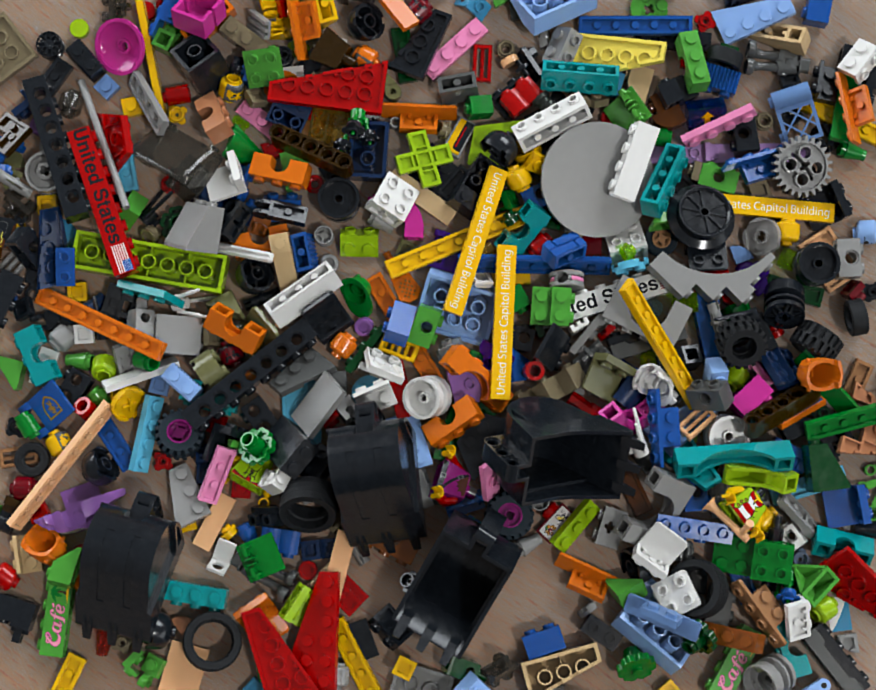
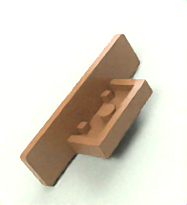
M741 579L731 582L729 587L732 593L740 600L745 611L751 615L756 626L766 635L768 642L775 649L785 646L787 641L777 629V626L785 620L784 609L766 584L761 585L751 593Z

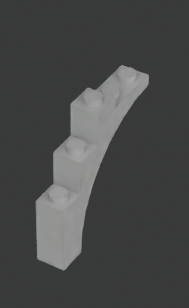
M662 251L646 269L678 300L683 297L687 299L695 290L707 303L713 300L717 302L725 293L739 306L742 303L746 305L753 298L751 294L756 290L753 286L761 279L759 275L763 271L766 273L774 265L772 261L776 257L770 252L756 264L733 273L713 274L687 268L674 261Z

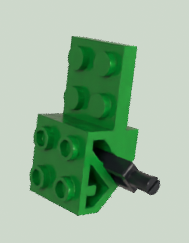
M774 515L773 527L768 529V537H765L763 541L757 544L755 543V538H751L745 544L736 534H733L732 545L714 542L712 563L718 566L723 573L749 576L752 580L762 581L761 585L766 584L772 593L776 591L777 583L790 585L795 544L783 541L784 529L780 528L782 516Z

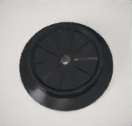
M690 185L680 189L672 197L667 208V220L672 233L680 242L694 249L708 250L722 245L730 237L734 228L735 217L730 202L720 191L706 185Z

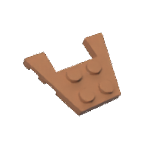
M855 382L852 384L850 396L855 402L864 406L876 403L875 396L871 392L865 391L860 383ZM876 424L861 428L858 441L844 435L840 436L836 453L876 455Z

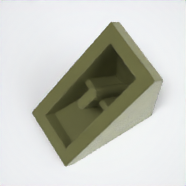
M232 290L206 303V307L210 310L213 305L220 302L235 311L232 316L233 320L246 321L245 315Z

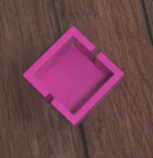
M179 0L171 9L173 26L203 39H206L215 30V26H218L227 16L224 0Z
M759 374L752 376L740 391H736L733 394L734 401L729 406V409L737 417L743 419L744 415L771 400V394L774 390Z

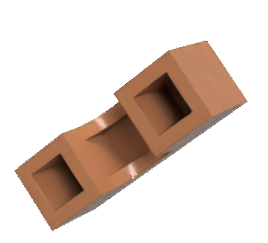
M211 91L194 101L197 112L204 120L202 125L205 133L214 146L234 135L232 129L234 124L220 95L217 97L215 92Z

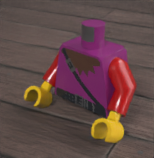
M445 445L447 450H443L441 454L446 459L437 465L428 497L435 499L442 507L456 505L465 497L472 500L477 493V489L468 486L471 476L455 456L456 447L454 445Z

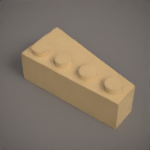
M592 642L520 662L527 690H553L602 662L597 642Z

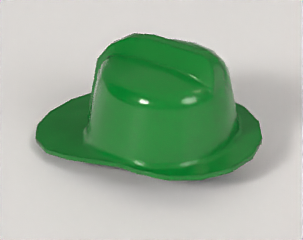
M360 274L355 275L353 278L343 279L341 281L343 285L340 289L350 311L358 317H369L373 312V304L370 298V283L362 278Z

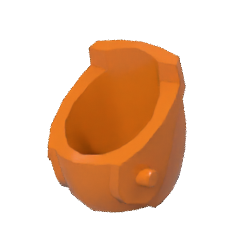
M823 357L806 358L801 360L796 375L801 386L806 387L807 392H811V390L827 391L841 388L843 368L840 360Z
M35 524L26 533L20 543V546L30 556L47 566H52L54 560L65 555L68 545L65 542V536L61 537L55 530H47L38 524Z

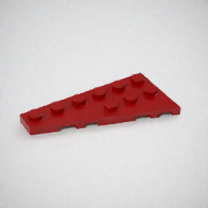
M388 60L373 65L370 63L364 64L361 67H347L325 71L316 75L307 74L299 78L290 77L270 81L267 102L351 112L353 108H362L366 111L367 115L381 116Z
M846 546L818 564L828 566L840 579L830 590L836 594V597L861 611L866 610L873 614V617L876 619V573L849 546Z
M319 572L292 649L293 654L319 690H337L340 572Z
M261 607L242 612L241 616L263 689L319 690Z

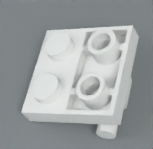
M367 346L364 351L365 362L361 361L358 368L369 372V375L378 379L384 378L392 383L395 382L402 385L405 376L401 360L394 355L384 354L378 348Z

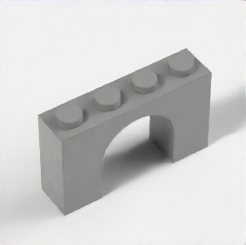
M623 274L602 316L605 317V322L613 326L617 323L623 326L621 330L631 335L635 332L640 335L639 339L649 343L640 326L632 319L630 310L619 293L625 281L630 278ZM634 280L637 286L639 287L640 282ZM677 300L674 301L667 317L661 323L673 346H675L693 308Z
M655 465L644 480L654 492L664 495L663 505L658 512L660 514L679 516L697 489L686 478L677 479L674 473ZM623 514L613 531L623 541L636 545L657 520V514L647 520H637Z

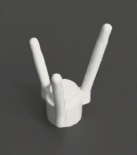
M200 288L181 294H174V296L185 301L183 309L171 306V309L177 311V315H188L206 319L207 315L185 310L190 307V303L209 301L217 296L192 299L185 297L199 292Z
M633 407L637 439L645 443V449L641 451L630 448L629 455L634 454L635 458H642L648 455L650 451L643 436L636 408Z

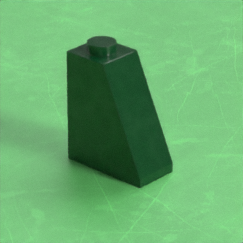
M820 440L808 441V444L801 445L807 492L815 493L851 488L847 477L827 443H820Z

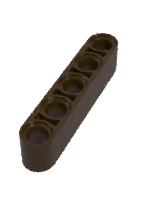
M274 124L270 127L269 135L274 147L342 178H348L353 175V161L347 153L282 124Z
M798 383L744 415V435L751 439L762 436L817 403L821 399V391L811 390V392H807L806 387Z

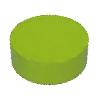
M76 19L70 24V32L75 38L83 39L88 36L90 28L86 21Z

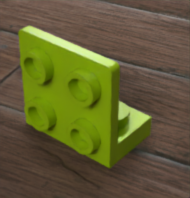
M298 581L278 615L285 621L300 628L313 589Z

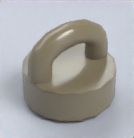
M147 225L141 230L140 235L143 241L156 243L162 236V231L157 227Z

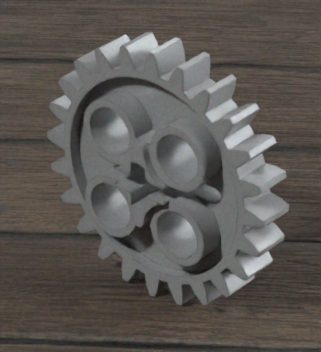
M798 135L795 136V140L792 137L788 138V143L784 141L781 143L782 147L776 148L779 154L772 155L776 161L770 163L775 166V169L770 171L776 173V176L772 179L779 180L776 186L783 185L782 192L789 190L788 196L795 194L796 198H800L801 195L803 198H806L809 194L811 196L816 195L815 190L817 192L822 191L821 186L828 185L825 179H831L827 172L833 171V169L828 167L833 161L827 160L831 154L824 153L827 147L820 148L821 141L815 143V137L808 140V135L803 136L802 139ZM802 148L806 151L805 158L800 154ZM787 160H789L792 164L790 170H788L786 167ZM813 164H816L817 166L816 173L812 171ZM799 175L803 178L801 185L797 182Z

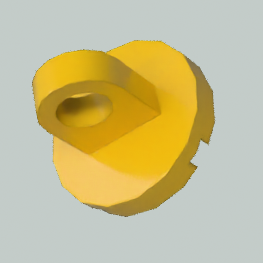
M133 385L110 392V411L117 420L123 422L130 421L129 419L132 417L136 418L137 409L144 402L145 392L138 386Z

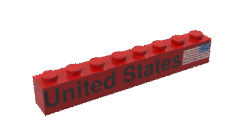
M88 125L67 132L114 277L118 280L139 273L140 261L137 255H133L132 249L135 247L132 238L127 237L126 231L129 229L126 220L121 219L120 213L123 212L119 201L115 202L113 195L117 193L113 183L109 184L107 177H110V172L107 166H103L102 159L105 158L102 149L97 148L96 142L99 140L96 131H92Z

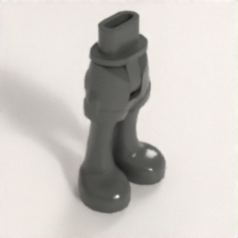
M755 40L748 41L745 58L747 59L744 62V74L751 75L753 71L757 70L773 71L778 76L799 75L800 73L808 74L810 59L803 58L802 55L791 53L785 49H781L779 52L764 51L757 48ZM753 58L772 60L775 63L757 62Z
M237 551L230 564L237 567V571H240L249 581ZM291 570L290 572L279 571L271 575L292 587L296 582L299 572L296 570ZM269 577L252 582L253 584L259 582L272 589L277 594L276 601L280 604L285 601L291 591L290 588L275 582Z

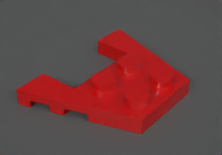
M97 113L114 163L119 172L133 154V142L131 141L130 134L131 126L128 121V115ZM111 174L110 177H107L109 183L112 181Z

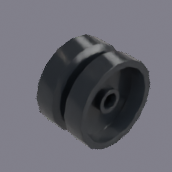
M342 177L331 178L320 187L318 192V204L323 215L328 220L336 223H345L352 220L358 214L361 206L360 195L356 185L350 180ZM341 198H343L341 202L336 201V199L340 200Z
M811 243L797 251L793 257V275L804 286L817 287L826 284L839 273L841 265L840 256L836 249L828 243Z

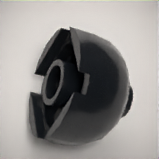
M373 3L359 4L349 12L347 28L350 34L359 41L367 42L377 39L383 34L385 23L382 24L383 14Z
M492 131L480 142V147L484 153L488 150L491 154L489 158L502 167H510L518 154L516 138L509 131Z
M245 258L239 263L235 271V280L238 287L248 294L256 295L265 292L271 287L275 279L271 264Z
M97 446L88 452L82 460V475L84 479L96 486H106L117 480L116 477L120 474L119 467L114 458L110 459L107 455L109 453L107 449Z
M634 546L623 549L619 559L623 573L627 571L630 577L627 579H643L644 583L650 580L653 575H651L649 570L637 565L631 558Z
M160 611L150 644L144 642V644H147L144 647L145 649H162L169 644L171 638H175L176 626H172V619L169 615Z

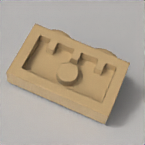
M26 534L12 536L10 548L14 552L13 569L16 570L17 575L45 571L44 564L30 556L20 546Z

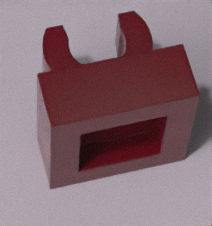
M852 279L839 294L849 300L858 298L864 300L866 295L862 290L866 286L861 281Z

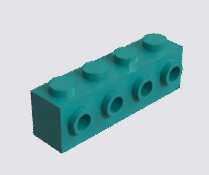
M543 60L541 90L550 92L563 91L566 93L579 91L584 94L617 96L619 83V66Z
M666 143L640 198L642 215L660 219L663 212L667 211L668 201L670 197L674 196L675 186L681 180L683 168H686L688 165L685 146Z
M171 579L164 600H170L172 605L182 606V603H188L190 608L201 609V606L209 607L208 611L220 612L221 609L224 610L227 607L230 589Z

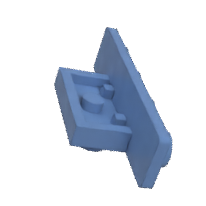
M628 594L623 609L625 612L690 641L696 642L698 640L702 623L636 594Z

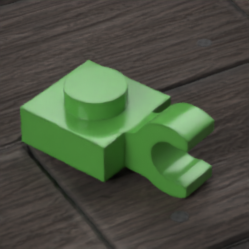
M149 652L141 667V670L145 673L138 679L137 685L142 688L144 686L149 688L153 678H160L167 660L154 652Z

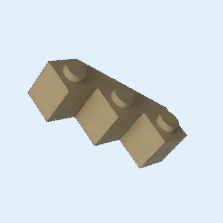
M569 362L560 367L561 371L548 379L544 376L537 380V385L525 392L521 389L513 393L514 396L508 405L517 399L533 396L559 400L581 388L586 375L579 362L573 365Z

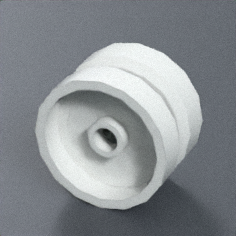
M422 376L414 378L406 384L403 390L402 401L409 415L416 419L425 420L441 416L449 410L452 403V391L450 385L440 376Z
M719 414L703 430V440L706 446L750 443L751 438L744 435L743 420L733 415Z

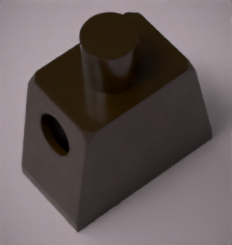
M329 27L325 28L308 57L311 61L333 70L342 69L344 65L354 68L358 61L350 56L353 48Z

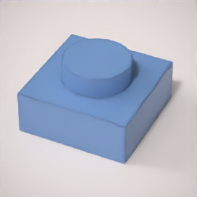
M107 74L93 86L107 101L121 89Z
M161 375L151 378L148 392L168 397L170 385L160 377Z

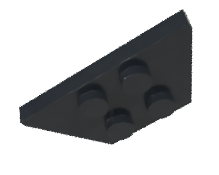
M483 413L485 418L480 420V424L467 429L465 434L457 440L456 443L472 480L475 481L480 475L479 466L485 463L481 458L484 439L490 436L502 435L505 418Z

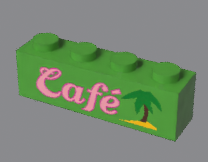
M47 580L46 591H48V596L43 603L45 616L40 623L42 637L38 640L37 649L40 650L39 655L63 658L67 656L76 590L74 588L70 590L50 585Z
M741 623L740 626L737 625L735 627L737 629L759 633L758 631L752 629L751 627L743 623ZM725 646L723 649L724 656L716 662L712 678L709 677L705 682V690H736L742 680L743 672L749 667L755 653Z

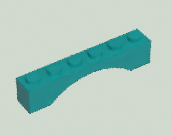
M790 440L674 448L672 464L677 479L697 477L707 469L721 464L745 463L778 472L792 471L795 462V454Z

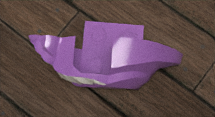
M87 482L60 492L66 511L60 512L59 510L33 521L42 528L55 530L61 534L78 533L89 528L95 513L100 508L101 502L114 504L126 494V490L122 488L101 494L98 486Z

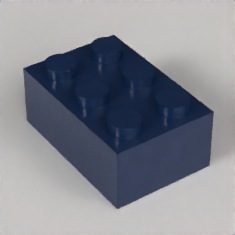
M369 121V129L375 130L376 136L380 137V141L372 146H365L358 139L353 140L350 138L352 149L349 155L353 161L354 173L348 177V180L382 183L387 173L390 123Z

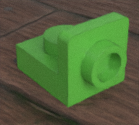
M143 646L140 653L133 652L122 663L124 672L130 677L134 676L136 678L141 674L133 664L137 666L145 659L143 654L146 650Z

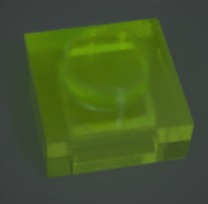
M783 247L776 265L793 272L792 260L797 252Z

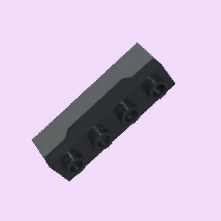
M685 327L683 328L677 342L686 340L688 338ZM616 332L610 334V338L606 340L611 355L620 360L653 350L650 343L639 339L640 335L635 332L632 335Z
M816 622L812 625L811 636L801 640L841 690L868 689L870 687V684L867 682L869 680L868 676L862 670L859 671L855 667L856 661L851 655L847 656L844 653V646L838 639H833L830 635L832 633L830 628L825 623L822 625V623Z

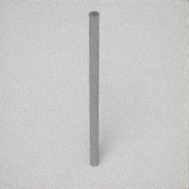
M84 79L78 80V85L96 131L123 210H127L130 208V204L86 82Z

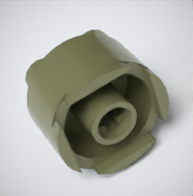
M208 348L189 362L194 366L192 368L204 385L207 384L211 388L231 373L227 366L220 364V357L214 349L210 350Z

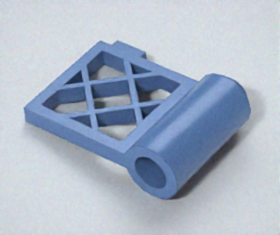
M807 81L770 93L771 97L767 99L770 109H775L782 131L779 134L781 143L784 141L788 143L787 135L791 128L800 132V137L803 134L808 135V140L812 137L816 139L824 136ZM810 104L812 113L809 119L799 115L801 108ZM799 108L798 111H797V113L791 111V110H794V109ZM790 112L795 115L790 125L783 122L782 113ZM797 116L807 121L802 131L792 126ZM812 116H814L815 122L811 121ZM809 122L817 126L818 134L811 136L804 132Z

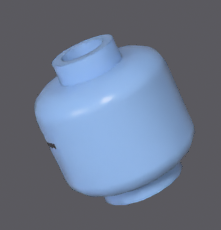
M859 220L856 227H853V238H860V243L863 245L875 244L876 221Z

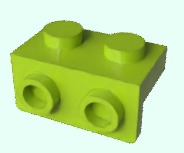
M353 226L341 229L340 256L378 257L379 229L374 227L356 229Z

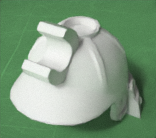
M654 363L642 365L637 370L635 377H633L632 388L633 390H638L641 394L647 395L648 389H660L661 407H665L668 404L672 406L677 402L675 398L679 395L673 390V381L660 366Z

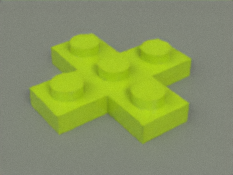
M425 129L407 133L406 138L411 152L394 157L399 176L417 172L422 190L441 185L442 182L437 166L450 164L454 161L449 143L431 147Z

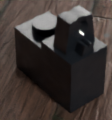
M0 593V622L5 624L10 622L9 626L14 631L11 641L19 644L22 642L24 635H28L33 630L41 604L7 593Z

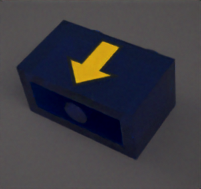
M723 97L685 101V118L688 131L727 114V107Z

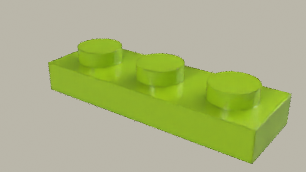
M584 499L549 542L559 551L565 553L598 514L600 508L592 500Z

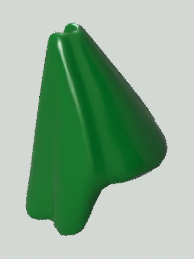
M233 123L234 135L229 137L222 156L228 160L226 152L234 150L240 163H251L254 152L262 153V151L236 123Z

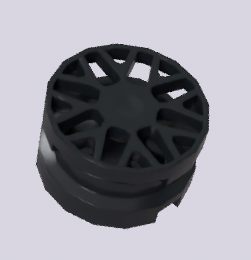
M44 32L36 40L37 51L43 58L54 61L57 56H63L65 44L55 32Z

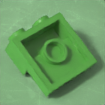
M533 286L530 325L551 327L555 323L561 328H569V323H573L574 312H570L571 304L575 303V293H572V288Z

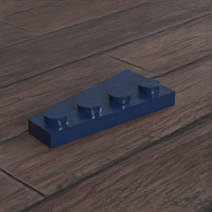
M60 206L39 210L37 289L39 290L56 286L55 248L68 247Z

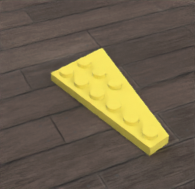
M580 33L583 35V39L573 62L619 66V72L664 63L667 42Z

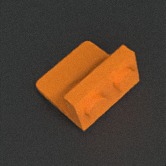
M266 592L257 595L251 602L241 606L233 613L235 620L244 628L245 632L246 629L241 613L261 607L280 636L289 631V626L278 615L280 611Z

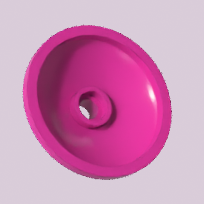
M114 18L104 22L98 29L95 37V51L98 60L108 72L123 76L131 74L133 70L135 71L141 66L145 56V42L142 33L134 23L124 18Z

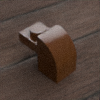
M657 93L649 97L647 107L651 114L654 113L649 120L652 126L668 128V130L672 131L685 125L687 120L679 104L665 110Z

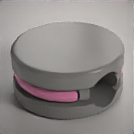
M561 269L549 273V287L572 288V292L585 288L584 272L580 270Z

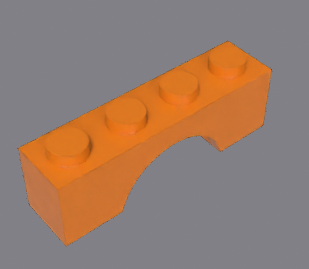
M452 345L439 361V364L451 375H461L465 372L473 374L481 385L480 401L493 413H501L514 394L510 392V400L490 399L491 370H487L480 359L469 354V349L464 345Z

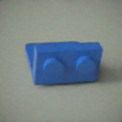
M865 484L850 485L851 488L823 491L821 493L826 522L829 528L872 523L873 511L868 505L870 495L868 488H865Z

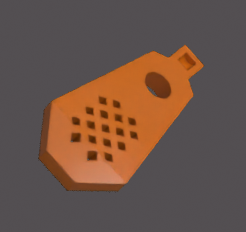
M390 251L383 254L386 260L393 258ZM410 273L391 280L401 302L412 303L419 299L421 287Z

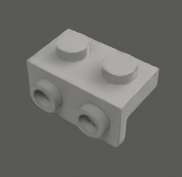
M556 26L542 61L573 62L583 35L571 27Z

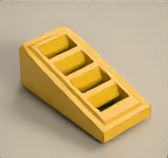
M382 338L378 349L384 354L394 355L399 359L414 363L421 346L407 342L406 349L402 355L400 354L401 346L398 347L397 352H394L395 344H392L389 350L387 349L389 342L383 341ZM410 347H413L414 349L411 354V357H408L407 354L409 352Z

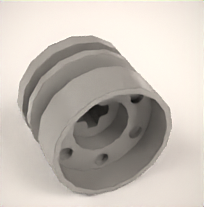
M779 653L765 655L759 661L747 667L742 677L746 690H791L795 686L797 679L796 672L790 661Z

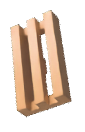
M700 410L692 411L679 423L681 435L685 436L690 442L716 419L717 415L713 411H705L684 429L683 427L701 412ZM710 415V416H709L702 424H700L692 433H689V432H690L696 425H698L706 416Z

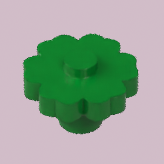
M263 427L258 430L253 428L249 432L244 433L241 436L238 453L242 455L241 460L250 466H255L256 464L263 465L269 461L270 454L276 449V440L273 439V433Z
M636 646L624 649L623 658L620 660L621 663L616 665L618 677L623 678L624 681H635L637 678L644 679L652 674V670L656 669L654 656H649L647 652H641Z

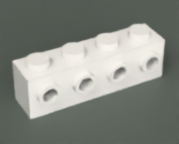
M578 91L535 113L533 116L518 122L511 129L523 152L526 153L593 118L586 101Z
M636 121L630 125L628 129L629 138L622 146L621 153L623 155L621 160H618L616 163V174L609 183L608 189L610 191L608 195L629 203L635 202L660 128L642 121Z
M324 261L264 303L263 306L281 329L300 316L301 312L308 305L314 303L323 294L329 291H336L343 283L329 263Z

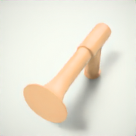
M714 496L701 511L708 510L714 513L746 544L751 539L747 532L754 526V522L748 519L741 528L717 506L715 502L716 496Z

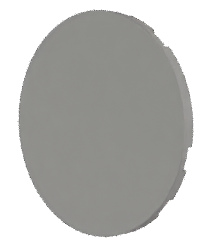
M608 122L583 123L561 134L547 151L541 167L540 185L542 196L552 216L569 231L586 237H608L625 231L642 216L640 198L653 173L651 159L649 160L635 202L629 203L608 195L610 191L608 189L609 183L616 174V163L618 160H621L623 155L621 153L622 146L629 138L628 130Z

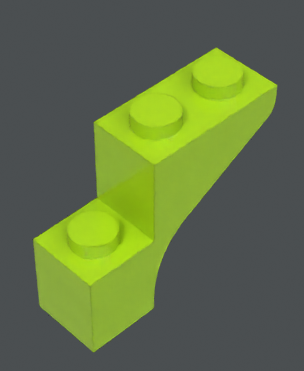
M729 463L725 464L722 483L733 486L762 487L784 495L796 492L799 473L793 470L773 472L752 464Z

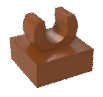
M252 215L246 231L265 237L271 220L257 218Z

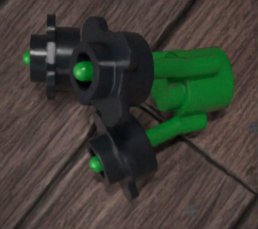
M353 108L351 110L346 127H342L344 136L343 138H337L333 142V148L350 154L352 147L351 142L347 140L348 136L353 140L358 139L365 146H372L380 141V137L376 136L375 130L369 129V118L365 117L366 111L364 109Z

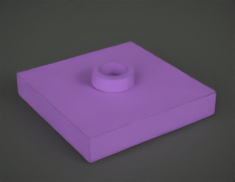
M445 370L454 403L465 395H469L475 398L476 402H480L481 385L473 374L465 372L461 375H451Z

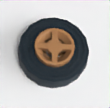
M647 229L644 235L648 244V252L654 256H658L662 251L669 255L676 249L678 239L674 236L671 229L649 232Z

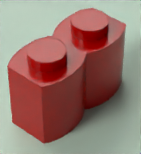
M530 76L526 78L521 77L515 82L514 88L511 90L508 88L501 93L499 103L514 120L531 107L533 100L543 91Z

